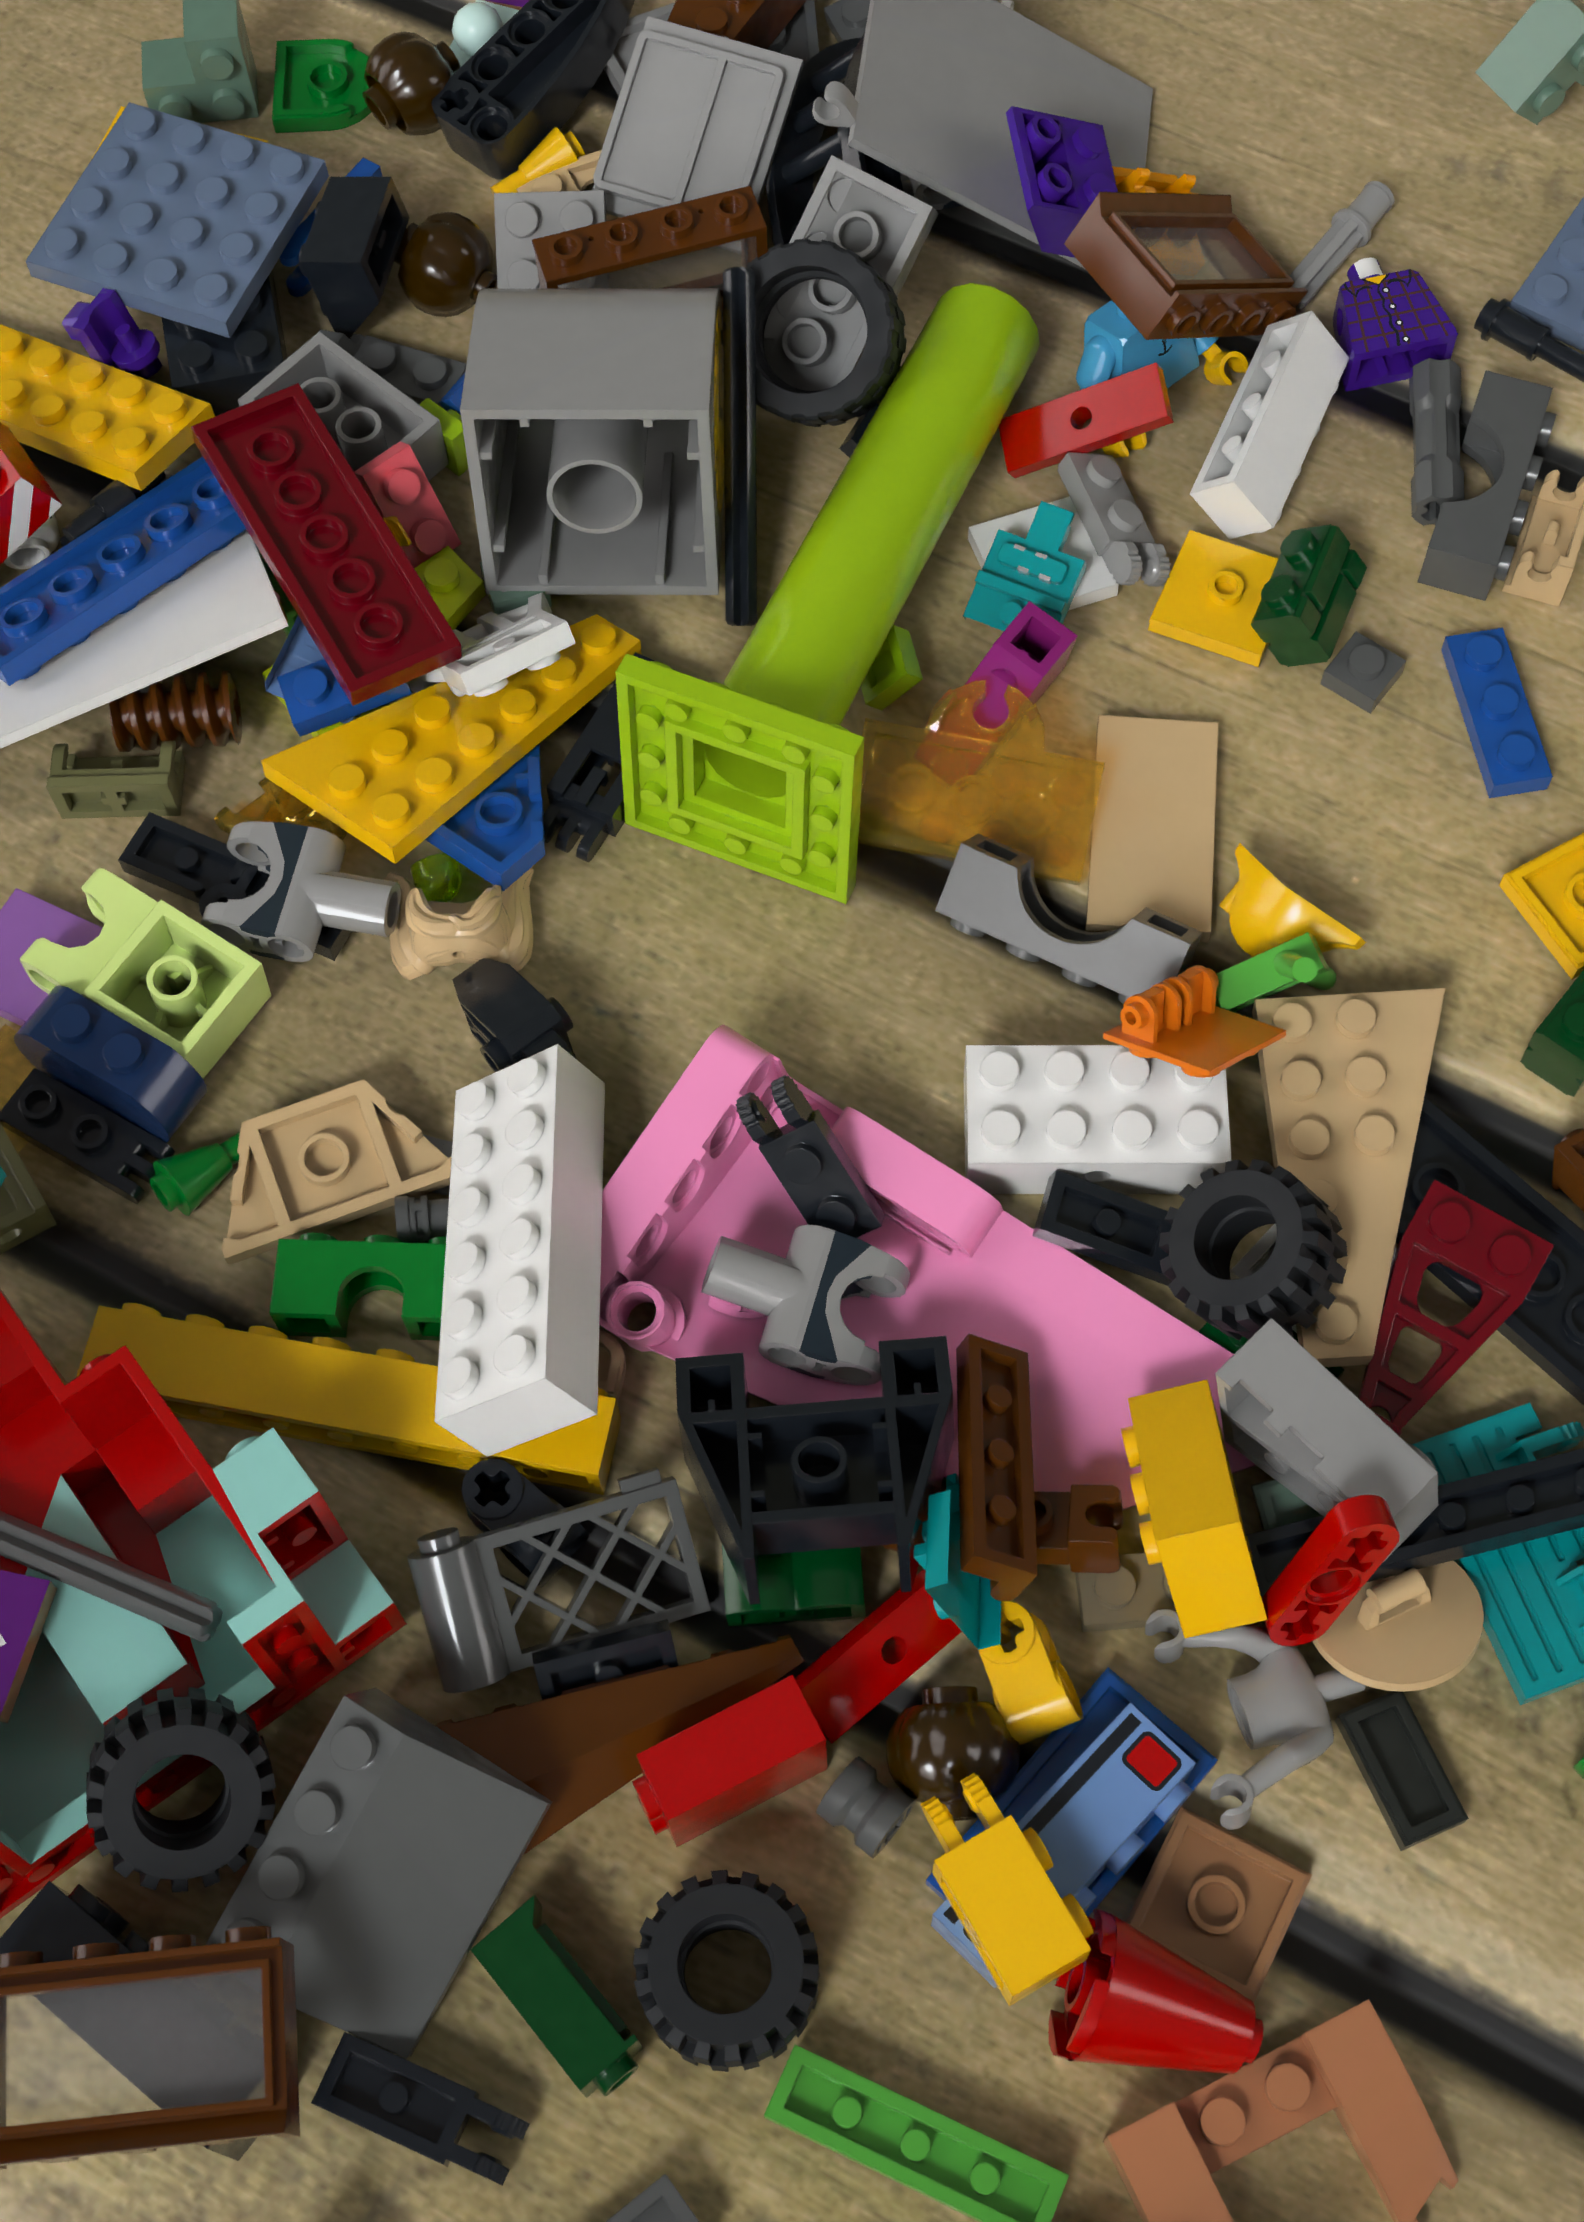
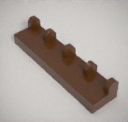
M968 1334L956 1348L961 1571L990 1579V1594L992 1598L998 1601H1011L1016 1599L1038 1575L1028 1353Z

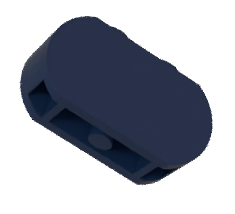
M55 986L14 1035V1042L18 1049L38 1070L165 1143L171 1139L207 1093L206 1083L200 1074L173 1048L65 986Z

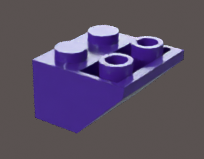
M1011 106L1006 112L1007 122L1027 212L1041 252L1076 258L1064 245L1065 241L1099 192H1118L1103 125Z

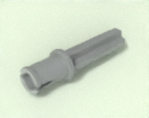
M1379 181L1368 182L1347 209L1338 210L1332 217L1331 228L1289 275L1295 282L1292 285L1294 288H1305L1308 291L1297 305V308H1305L1354 249L1364 247L1371 238L1372 228L1392 208L1395 202L1393 193L1385 184Z

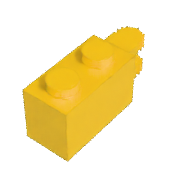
M973 1773L960 1782L967 1804L976 1813L985 1828L983 1832L964 1842L955 1826V1821L944 1803H941L938 1798L933 1796L920 1805L927 1821L946 1852L934 1860L932 1873L1010 2007L1086 1961L1091 1948L1085 1938L1094 1932L1076 1898L1071 1893L1061 1898L1046 1874V1871L1053 1868L1054 1865L1036 1831L1029 1827L1021 1832L1012 1815L1004 1818L983 1781L978 1775Z

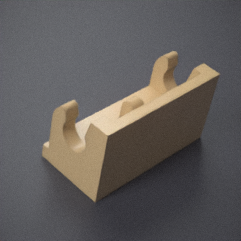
M1553 470L1545 476L1539 495H1532L1502 591L1559 607L1584 537V476L1578 482L1575 492H1563L1557 488L1560 472Z

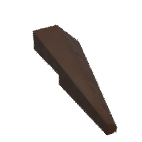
M788 1634L778 1637L776 1642L736 1652L728 1649L712 1653L709 1659L673 1668L669 1665H664L565 1690L557 1697L521 1706H516L513 1703L497 1707L493 1713L457 1722L449 1719L441 1721L435 1726L553 1801L524 1852L526 1854L642 1774L636 1754L758 1693L804 1662V1658L793 1638Z

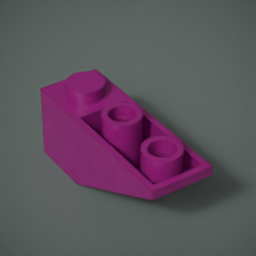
M1029 601L995 641L915 753L914 759L962 793L1062 672L1078 635Z

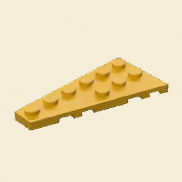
M595 614L569 626L576 643L559 651L561 657L558 661L539 670L530 671L525 668L507 677L508 684L493 694L483 697H476L474 694L468 696L466 694L458 697L452 692L446 682L437 683L261 760L264 775L267 779L396 864L616 679L615 672L626 653L633 655L636 652L642 655L641 640Z

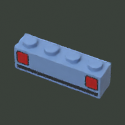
M1131 1703L1127 1705L1017 1823L1021 1832L1029 1827L1036 1831L1054 1865L1053 1868L1046 1871L1053 1886L1061 1898L1071 1893L1084 1912L1097 1897L1088 1888L1106 1867L1117 1876L1145 1845V1842L1136 1834L1155 1814L1164 1823L1167 1822L1193 1792L1185 1781L1188 1779L1195 1762ZM946 1899L933 1913L931 1926L985 1980L996 1988L997 1984L952 1906Z

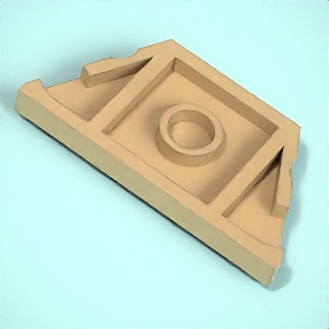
M364 1079L246 1120L241 1123L237 1148L239 1154L238 1169L233 1175L230 1193L232 1207L227 1238H223L222 1252L228 1265L278 1248L279 1239H299V1236L302 1234L319 1233L394 1206L395 1196L408 1195L409 1197L416 1198L449 1186L452 1157L448 1158L423 1136L422 1130L405 1115L397 1113L387 1104L386 1098Z

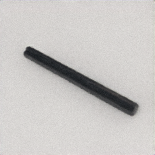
M731 267L723 272L725 620L731 626H752L757 622L755 273L753 269L748 267Z

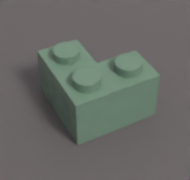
M183 0L184 37L141 42L142 85L148 108L198 123L259 117L257 69L239 0Z
M1536 0L1475 72L1515 113L1536 125L1544 117L1549 116L1558 109L1565 98V92L1575 81L1584 86V3L1579 0Z

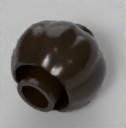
M405 31L393 33L375 45L369 55L364 74L365 82L369 88L363 92V98L374 117L387 130L396 125L406 135L420 136L434 133L441 127L433 112L432 99L442 91L448 79L460 68V63L450 47L443 41L434 45L416 33Z
M442 212L430 215L420 225L411 223L406 228L394 262L400 265L398 270L400 286L417 309L433 316H457L476 303L481 289H496L497 275L492 272L493 251L481 228L471 219L458 213Z
M945 1686L924 1689L921 1691L922 1705L904 1709L890 1728L886 1741V1759L889 1772L896 1785L912 1799L923 1803L935 1796L941 1803L946 1805L954 1821L978 1819V1816L971 1810L963 1796V1788L960 1781L975 1773L983 1781L989 1794L994 1799L1005 1792L1015 1779L1020 1766L1021 1746L1011 1736L995 1704L978 1702L977 1687Z

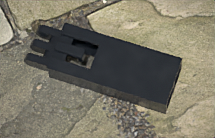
M636 652L633 654V656H636L638 658L647 661H654ZM616 682L546 787L550 805L544 813L545 843L550 842L558 828L562 826L556 838L555 847L568 853L582 835L584 837L578 845L576 857L586 862H590L594 858L608 834L616 837L625 822L622 770L605 797L596 793L601 785L605 787L609 782L607 771L602 769L606 762L612 767L616 762L621 764Z

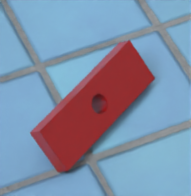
M1153 363L1003 418L999 425V432L1008 474L1018 478L1060 463L1067 452L1089 453L1173 423L1174 420L1163 369L1157 363ZM1092 418L1090 424L1086 428L1082 429L1084 423L1088 419Z
M924 1569L916 1575L911 1592H901L900 1588L795 1678L818 1725L830 1743H834L962 1632L951 1618L942 1620L937 1615L933 1598L925 1590L926 1571Z

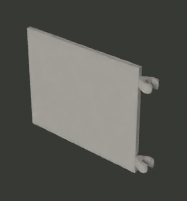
M870 0L855 98L845 85L837 81H831L825 88V100L822 97L815 99L812 113L814 119L823 125L850 128L848 146L1039 245L1026 208L1006 112L1011 106L1103 125L1112 166L1129 169L1145 168L1153 88L996 0ZM1059 255L1084 268L1076 258Z

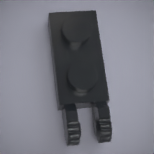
M784 1075L771 1083L772 1087H770L774 1101L788 1123L781 1128L778 1127L767 1108L764 1107L763 1102L760 1101L758 1096H755V1093L750 1092L736 1100L737 1104L735 1105L739 1119L745 1125L752 1140L760 1144L759 1150L808 1225L830 1228L855 1238L882 1226L885 1216L882 1208L820 1111L812 1109L793 1079Z
M344 2032L311 2102L323 2110L446 2167L452 2162L502 2186L510 2169L503 2166L501 2160L484 2152L475 2153L458 2145L467 2122L471 2116L489 2125L492 2131L509 2139L516 2137L523 2140L529 2127V2123L479 2100L480 2095L476 2091Z

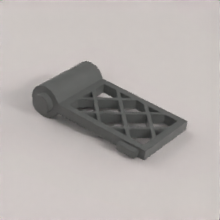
M656 1467L617 1479L620 1492L478 1535L460 1537L458 1528L451 1527L433 1531L417 1539L419 1549L409 1554L407 1559L443 1690L447 1693H461L491 1685L505 1678L511 1672L533 1666L532 1653L665 1619H668V1622L671 1623L710 1611L676 1479L673 1476L661 1479L659 1469ZM664 1497L670 1522L656 1546L625 1530L639 1504ZM622 1510L615 1523L602 1517V1515ZM590 1520L610 1531L591 1566L558 1549L571 1525ZM556 1530L549 1543L535 1537L536 1535ZM620 1537L651 1554L632 1589L601 1572ZM674 1537L680 1559L667 1552ZM523 1540L543 1551V1554L526 1584L522 1586L500 1574L493 1548ZM553 1557L585 1574L566 1609L534 1592ZM661 1560L684 1572L691 1597L663 1606L642 1594ZM595 1580L627 1597L615 1620L599 1626L576 1615ZM504 1587L519 1595L511 1610L508 1606ZM528 1601L561 1617L548 1642L520 1650L514 1626ZM637 1603L650 1609L631 1616ZM571 1623L583 1629V1631L564 1636Z

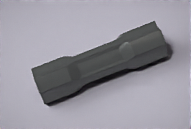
M1428 358L1413 366V376L1409 379L1410 414L1413 417L1414 474L1411 480L1412 517L1423 526L1436 525L1443 502L1465 500L1464 471L1460 466L1459 409L1462 403L1461 368L1451 359L1435 360Z

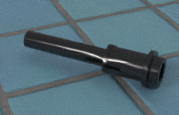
M1491 298L1485 304L1474 325L1476 330L1482 332V340L1488 341L1490 338H1493L1525 356L1531 362L1536 357H1539L1584 382V355L1550 337L1551 328L1544 327L1511 309L1510 301L1505 298L1500 302Z

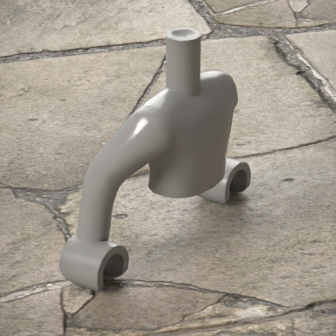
M1161 1609L1152 1613L1145 1625V1634L1148 1636H1153L1159 1632H1168L1175 1637L1170 1641L1160 1643L1154 1650L1155 1659L1163 1664L1178 1660L1183 1654L1185 1647L1234 1649L1255 1658L1260 1663L1256 1669L1247 1674L1227 1679V1693L1238 1726L1248 1747L1254 1750L1272 1745L1279 1746L1241 1776L1233 1773L1224 1774L1213 1784L1210 1793L1212 1800H1218L1230 1795L1242 1802L1241 1806L1228 1809L1221 1815L1220 1824L1228 1830L1239 1829L1248 1822L1251 1816L1253 1800L1256 1796L1293 1771L1317 1759L1333 1744L1334 1732L1326 1702L1364 1691L1366 1687L1346 1677L1336 1669L1314 1676L1297 1646L1278 1645L1270 1639L1266 1629L1253 1624L1184 1638L1177 1613L1172 1610Z

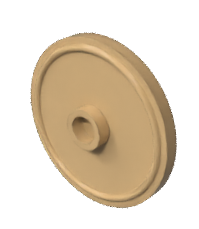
M1455 1561L1418 1570L1411 1568L1398 1575L1365 1583L1331 1627L1321 1637L1314 1640L1313 1643L1319 1653L1332 1667L1360 1684L1386 1691L1405 1692L1423 1690L1453 1678L1469 1664L1480 1644L1484 1622L1482 1601L1471 1578Z

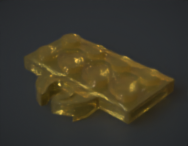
M985 680L973 681L954 690L950 688L934 705L925 729L865 718L862 736L865 739L858 843L954 862L960 844L979 833L1033 857L1034 877L1081 885L1105 763L1045 752V726L1038 708L1020 690L1008 685L1004 694V702L1009 711L1008 718L1001 726L993 729L980 726L974 719L976 707L986 698Z

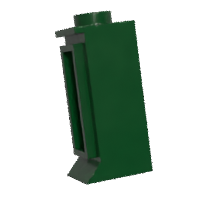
M534 1895L470 1950L581 2093L588 2098L599 2089L604 2096H607L620 2087L638 2069L639 2066L633 2057L643 2047L634 2034L626 2041L623 2040L631 2031L547 1924L544 1922L541 1925L542 1905L536 1895Z

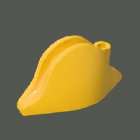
M1239 843L1235 850L1239 868V881L1218 906L1230 915L1231 932L1237 944L1247 954L1254 957L1307 932L1315 936L1322 953L1334 949L1358 950L1366 943L1362 937L1287 888Z

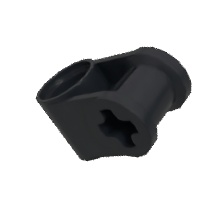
M491 1458L480 1461L469 1469L463 1479L462 1495L468 1517L475 1527L483 1533L564 1509L562 1505L553 1498L543 1494L513 1465L504 1460ZM505 1486L508 1502L501 1506L498 1502L491 1501L484 1507L481 1492L488 1487L491 1491L497 1493ZM580 1523L573 1524L558 1549L572 1556L590 1536ZM556 1530L539 1534L535 1537L549 1543ZM523 1540L499 1547L506 1558L527 1578L530 1577L543 1554V1551ZM553 1557L537 1586L542 1588L565 1563Z

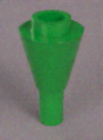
M240 1132L220 1144H209L154 1161L153 1168L156 1176L150 1179V1185L160 1203L169 1212L178 1208L184 1215L189 1216L233 1170V1165L239 1162L237 1148Z

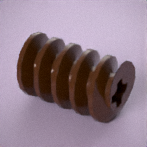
M228 670L222 671L219 688H212L206 672H199L195 689L189 690L183 675L177 673L174 675L171 691H165L161 681L149 685L147 692L141 693L140 690H137L109 702L112 733L115 744L120 752H131L135 747L136 740L144 751H154L160 739L161 741H175L176 749H178L182 744L183 737H185L186 742L191 748H202L206 742L207 734L213 745L217 747L226 746L231 733L238 745L241 742L242 715L240 697L231 673Z

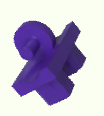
M103 288L91 303L77 302L62 321V326L70 338L80 341L91 359L144 379H148L156 374L163 366L157 357L160 352V343L154 333L148 329H139L115 290Z

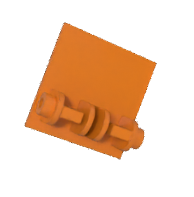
M1195 965L1179 974L1178 977L1167 978L1163 982L1153 985L1150 989L1129 997L1125 1001L1120 1013L1122 1024L1104 1032L1103 1039L1129 1048L1130 1053L1135 1056L1157 1058L1181 1067V1070L1187 1075L1206 1078L1218 1075L1220 1071L1248 1056L1257 1054L1259 1050L1284 1038L1286 1030L1215 1006L1216 991L1219 986L1218 976L1210 968Z

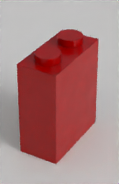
M791 1675L636 1754L643 1776L632 1781V1784L655 1835L668 1829L676 1847H679L827 1770L826 1738L794 1676Z

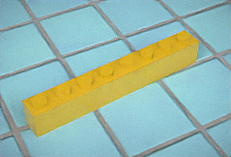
M125 1303L122 1309L99 1305L76 1375L78 1377L82 1369L93 1359L101 1355L112 1354L126 1345L175 1417L262 1433L267 1432L273 1427L279 1436L469 1470L483 1460L499 1459L513 1465L530 1482L600 1495L605 1493L621 1424V1416L616 1398L608 1397V1392L598 1387L597 1415L487 1457L434 1422L438 1366L417 1363L411 1355L394 1349H378L375 1355L351 1351V1347L346 1343L327 1337L313 1338L312 1343L289 1340L283 1332L266 1326H251L248 1332L224 1328V1324L220 1321L204 1315L189 1314L186 1316L185 1321L161 1317L162 1315L159 1311L137 1303Z

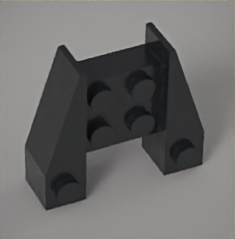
M946 1336L879 1341L882 1397L749 1408L743 1353L675 1358L677 1416L685 1463L750 1605L760 1604L758 1555L896 1544L901 1592L912 1591L919 1563L914 1558V1545L925 1543L922 1538V1522L928 1520L929 1495L940 1492L954 1442L953 1390Z

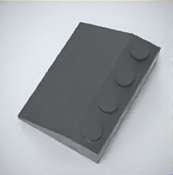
M372 1688L344 1695L205 1945L225 1943V1931L229 1929L249 1926L271 1927L272 1938L280 1937L294 1945L297 2010L407 2059L413 2054L553 1801L379 1689ZM261 1969L232 1973L262 1993Z

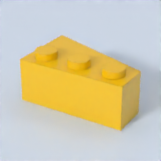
M1208 1379L1128 1398L1133 1426L1121 1428V1433L1130 1468L1141 1466L1142 1470L1140 1473L1131 1474L1130 1481L1139 1515L1150 1514L1151 1517L1150 1521L1139 1523L1141 1539L1148 1564L1152 1565L1162 1562L1184 1638L1267 1620L1263 1599L1252 1564L1253 1558L1249 1541L1242 1522L1238 1504L1239 1500Z

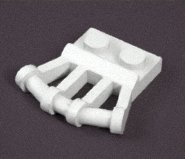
M542 592L529 597L528 604L499 615L489 612L478 617V625L463 632L454 629L453 632L461 643L462 658L409 681L408 684L413 692H419L432 685L433 682H446L452 692L458 697L466 694L468 696L474 694L476 697H483L504 688L508 684L507 677L525 668L533 671L555 663L561 657L559 651L576 642L568 622L552 614L549 603Z

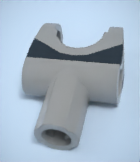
M242 822L236 824L231 829L227 841V849L239 860L258 866L259 871L268 873L270 876L264 887L254 895L243 899H228L227 903H210L206 906L201 920V925L240 950L262 957L291 962H306L314 956L323 926L389 937L394 932L398 921L401 890L398 882L340 873L346 845L339 837L326 830L285 822Z
M807 1224L798 1226L794 1230L786 1258L721 1236L708 1265L701 1292L768 1316L758 1351L770 1362L814 1378L850 1385H871L881 1381L879 1353L865 1346V1341L855 1336L844 1324L840 1312L841 1300L852 1296L869 1298L871 1294L887 1298L901 1297L906 1293L910 1272L900 1260L861 1239L830 1228Z

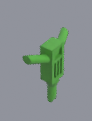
M1307 932L1217 973L1219 986L1216 991L1215 1006L1231 1012H1237L1254 1004L1255 999H1266L1299 983L1319 990H1328L1336 983V973L1327 965L1315 936Z

